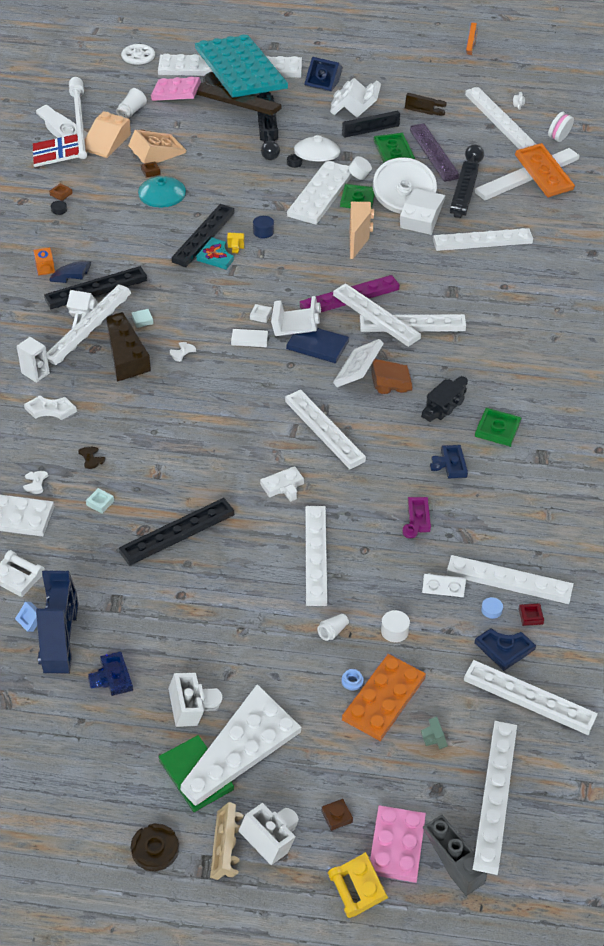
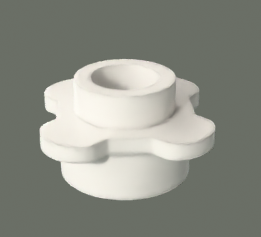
M519 92V95H514L513 98L514 107H518V110H520L521 106L525 104V97L522 96V92Z

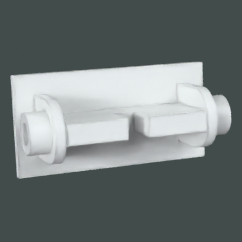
M430 573L424 574L422 593L464 597L466 578L433 575Z

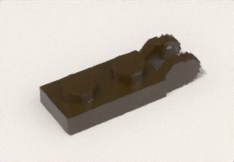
M412 93L406 94L405 109L430 115H445V110L435 108V106L446 107L447 103L445 101Z

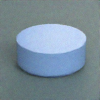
M486 598L482 602V614L491 619L500 617L503 611L502 602L497 598Z

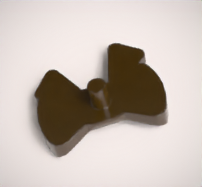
M91 446L78 450V454L82 455L85 459V468L94 469L99 464L105 462V457L93 456L94 453L99 451V448Z

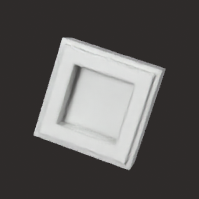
M255 304L250 314V320L267 323L272 313V307Z

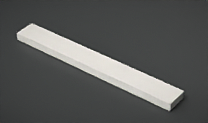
M570 148L552 155L560 167L579 160V154ZM523 167L475 188V193L483 200H488L533 180V178Z

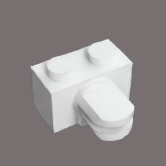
M70 290L67 308L70 315L75 317L73 327L98 304L91 293Z
M174 673L168 689L175 726H198L204 711L218 710L222 702V694L217 688L202 689V684H198L196 673Z
M261 803L245 815L239 832L270 865H273L288 854L296 837L292 832L295 830L299 819L292 809L284 808L277 813H272Z

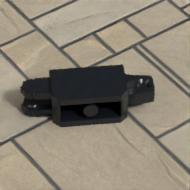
M461 376L454 381L450 379L443 380L427 394L426 407L422 411L421 417L431 422L436 418L442 420L447 415L449 416L454 408L463 403L468 379Z

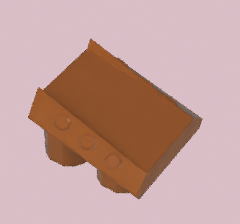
M379 359L373 360L371 364L374 388L379 393L388 394L391 390H396L400 393L412 391V382L407 365Z

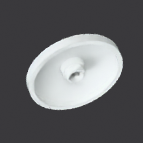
M395 158L383 163L377 169L373 180V191L377 200L385 208L400 214L405 202L415 188L436 193L437 189L436 179L432 171L423 163L411 158Z

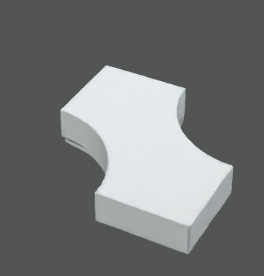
M38 396L24 404L25 410L35 419L41 416H54L63 420L77 412L76 407L66 397L50 400Z

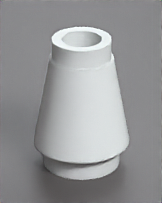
M340 614L321 621L317 628L318 634L325 641L333 640L349 624V620L346 615Z

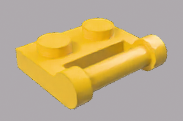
M366 852L340 867L337 866L328 871V876L331 881H334L345 905L344 912L347 918L355 917L388 899L385 889ZM348 874L361 899L357 903H354L343 879Z

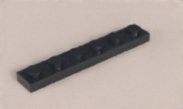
M219 204L171 257L172 263L187 267L211 237L213 238L233 216L234 208Z
M138 266L46 293L44 298L51 310L67 305L70 290L91 293L95 297L111 292L118 284L129 287L147 281V275L142 267Z
M225 498L219 499L119 547V553L127 564L131 566L234 516V509Z

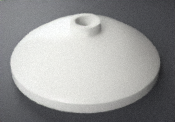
M316 135L299 141L294 147V152L302 159L320 162L337 158L340 155V148L328 138Z

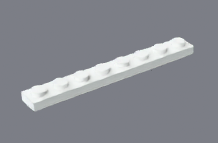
M479 87L466 90L465 95L518 149L537 145Z
M494 721L473 870L498 875L513 762L517 725Z

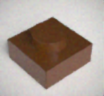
M344 799L322 806L321 812L331 831L353 823V817Z

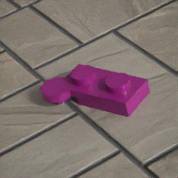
M408 497L409 524L404 525L402 534L406 538L411 539L415 538L418 532H430L431 523L428 497Z

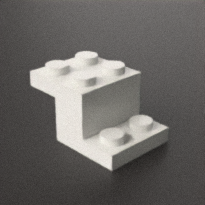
M355 78L347 81L341 90H337L334 93L330 112L335 115L345 107L358 118L377 101L381 83L376 80L365 88Z

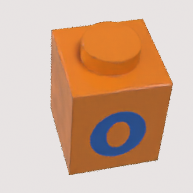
M50 247L33 250L38 276L54 273V262Z

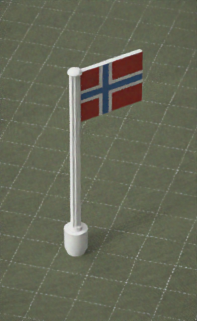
M73 77L69 81V93L74 97L77 134L33 143L34 167L78 157L80 159L87 158L80 98L84 94L83 81L79 77Z

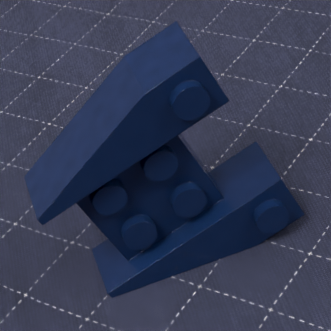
M42 570L47 599L45 608H36L40 648L38 664L42 665L43 673L70 674L72 660L70 647L72 622L77 621L79 605L77 590L69 571Z

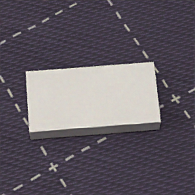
M233 329L231 345L267 347L268 331Z

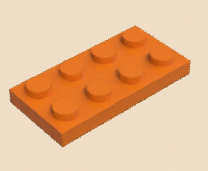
M542 143L516 150L515 156L547 198L574 189V183Z
M387 654L342 715V721L381 742L425 680L426 673Z

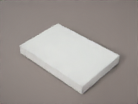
M378 339L355 348L335 378L334 385L340 387L363 378L384 343Z

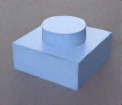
M25 602L15 618L27 632H34L37 627V607L32 602Z

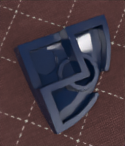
M77 261L60 267L51 275L50 282L67 283L68 278L82 280L84 274H87L91 261Z

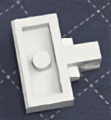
M294 466L260 479V484L269 498L284 493L291 502L297 499L296 488L304 484V478Z

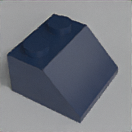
M312 56L304 85L332 92L340 80L343 67L339 62Z

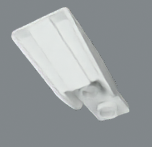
M44 105L36 110V114L45 120L47 129L57 138L77 134V124L54 111L48 105ZM84 130V139L86 138V136H87V134H88V132H86L85 130Z

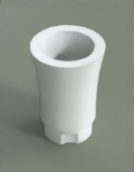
M130 89L125 99L118 106L116 113L118 116L129 119L136 111L146 105V96L139 89Z

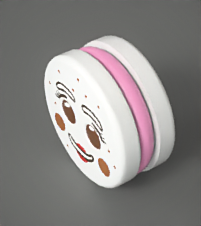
M560 112L553 120L548 136L557 142L564 140L573 126L574 117L565 112Z

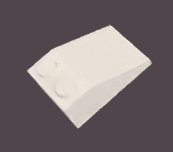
M415 188L405 202L400 214V228L432 235L446 195Z

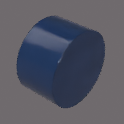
M264 215L256 217L253 220V234L258 238L271 237L274 234V220Z

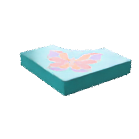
M211 237L198 253L196 259L199 262L227 270L234 261V255L229 254L225 250V241Z

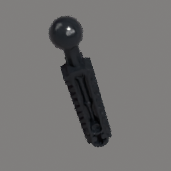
M270 92L259 93V96H257V98L275 102ZM257 112L260 140L264 141L261 147V154L266 160H275L280 154V147L275 142V140H278L276 113L268 115Z
M477 144L470 145L465 151L467 161L463 162L450 207V213L454 214L456 218H461L462 215L466 216L478 175V163L484 158V150Z

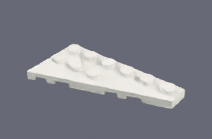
M256 685L183 781L180 790L195 806L300 734L302 727L260 686Z

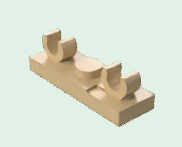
M228 802L217 811L210 878L219 880L224 875L234 877L239 872L233 869L231 865H236L240 859L236 856H231V853L236 843L234 833H238L241 826L237 825L235 821L239 822L244 815L235 812L236 804Z

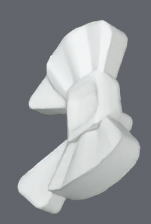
M180 342L179 346L181 349H171L170 355L175 361L180 362L186 354L196 352V348L191 344H187V342Z
M37 471L26 474L25 478L33 480V483L24 485V490L32 494L42 493V483L49 476L48 473Z

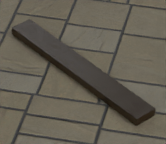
M200 83L195 94L268 115H274L282 109L279 103L249 95L232 98L226 89L205 83Z

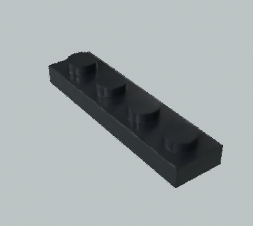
M397 110L342 122V135L346 138L399 127L400 112Z

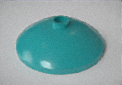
M155 176L147 179L140 185L138 195L140 200L149 206L159 208L170 207L180 203L185 198L186 188L176 178Z

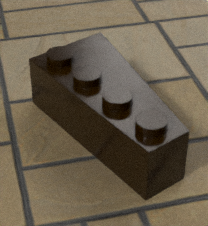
M120 312L107 316L108 336L117 382L150 372V355L124 313Z

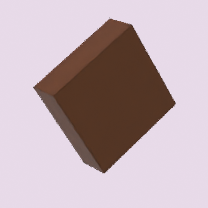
M155 161L141 165V170L146 178L161 175L160 168Z

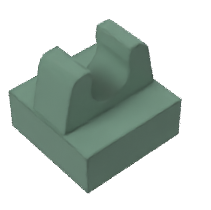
M438 718L429 719L430 726L421 730L425 745L438 744L439 749L447 747L448 745Z

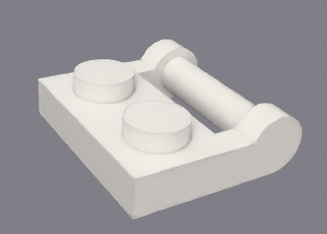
M9 550L0 562V586L23 597L42 577V570H45V568L39 564L34 565L17 556V553ZM14 563L32 573L27 575L11 567V565Z

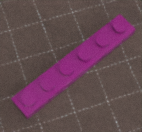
M389 275L351 287L370 299L397 291L400 284L393 275ZM333 292L315 296L317 303H320L321 312L346 305L333 296ZM312 298L301 300L300 308H311Z

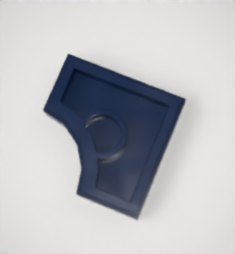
M492 628L475 638L474 642L503 671L536 649V645L522 632L505 635L496 632Z

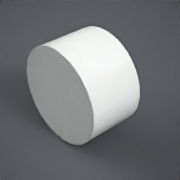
M357 156L351 162L348 169L354 177L363 180L372 170V167L366 159Z
M397 610L387 612L382 618V636L390 642L405 640L409 634V617Z

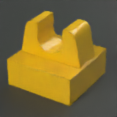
M244 233L227 234L228 248H232V253L239 254V249H244Z

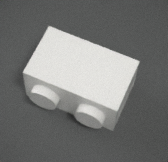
M29 337L17 345L22 374L37 383L50 373L46 347L43 344Z

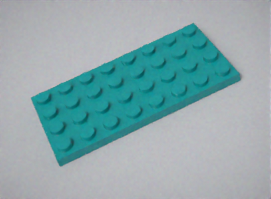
M249 35L228 36L224 39L215 38L211 41L202 40L195 43L197 52L232 98L288 89V82Z

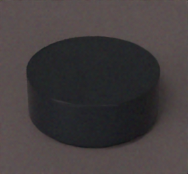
M291 154L287 157V165L292 168L300 167L302 165V158L296 154Z
M54 201L50 205L51 212L55 215H62L67 212V204L64 201Z

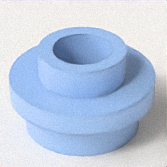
M349 669L343 674L341 682L344 688L354 691L362 687L364 678L358 670Z

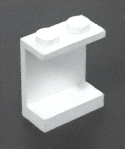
M312 296L311 308L284 312L281 301H274L271 323L275 336L317 331V324L320 323L319 313H321L320 303H317L316 297Z

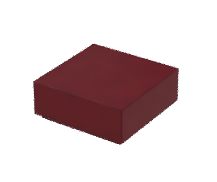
M540 603L519 605L522 626L544 624Z

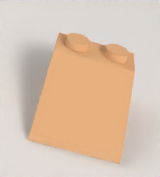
M103 111L95 119L85 138L86 152L108 158L131 135L130 119Z
M134 130L128 145L143 163L154 161L159 163L182 155L187 151L172 134Z
M351 202L350 259H354L369 240L370 232H373V222H370V220L374 219V209H371V202Z

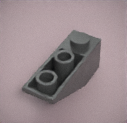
M442 814L423 826L427 837L448 874L465 896L485 884L488 873L473 870L475 853Z

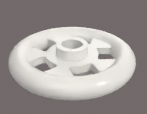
M133 44L124 48L121 56L129 64L142 65L154 59L155 51L148 45Z

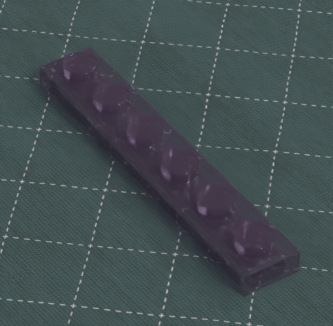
M425 123L411 125L410 132L443 181L459 179L458 171Z

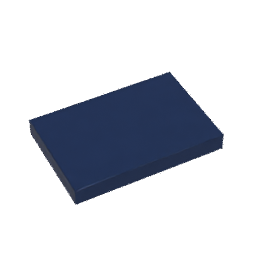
M317 328V331L293 334L286 344V349L337 363L349 342V337Z

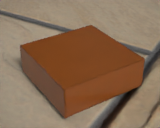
M61 183L49 191L50 196L61 201L73 194L71 188Z

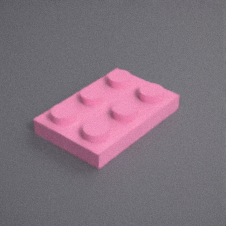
M200 77L158 79L151 94L152 101L194 99L201 83Z
M378 806L370 857L378 876L417 883L426 813Z

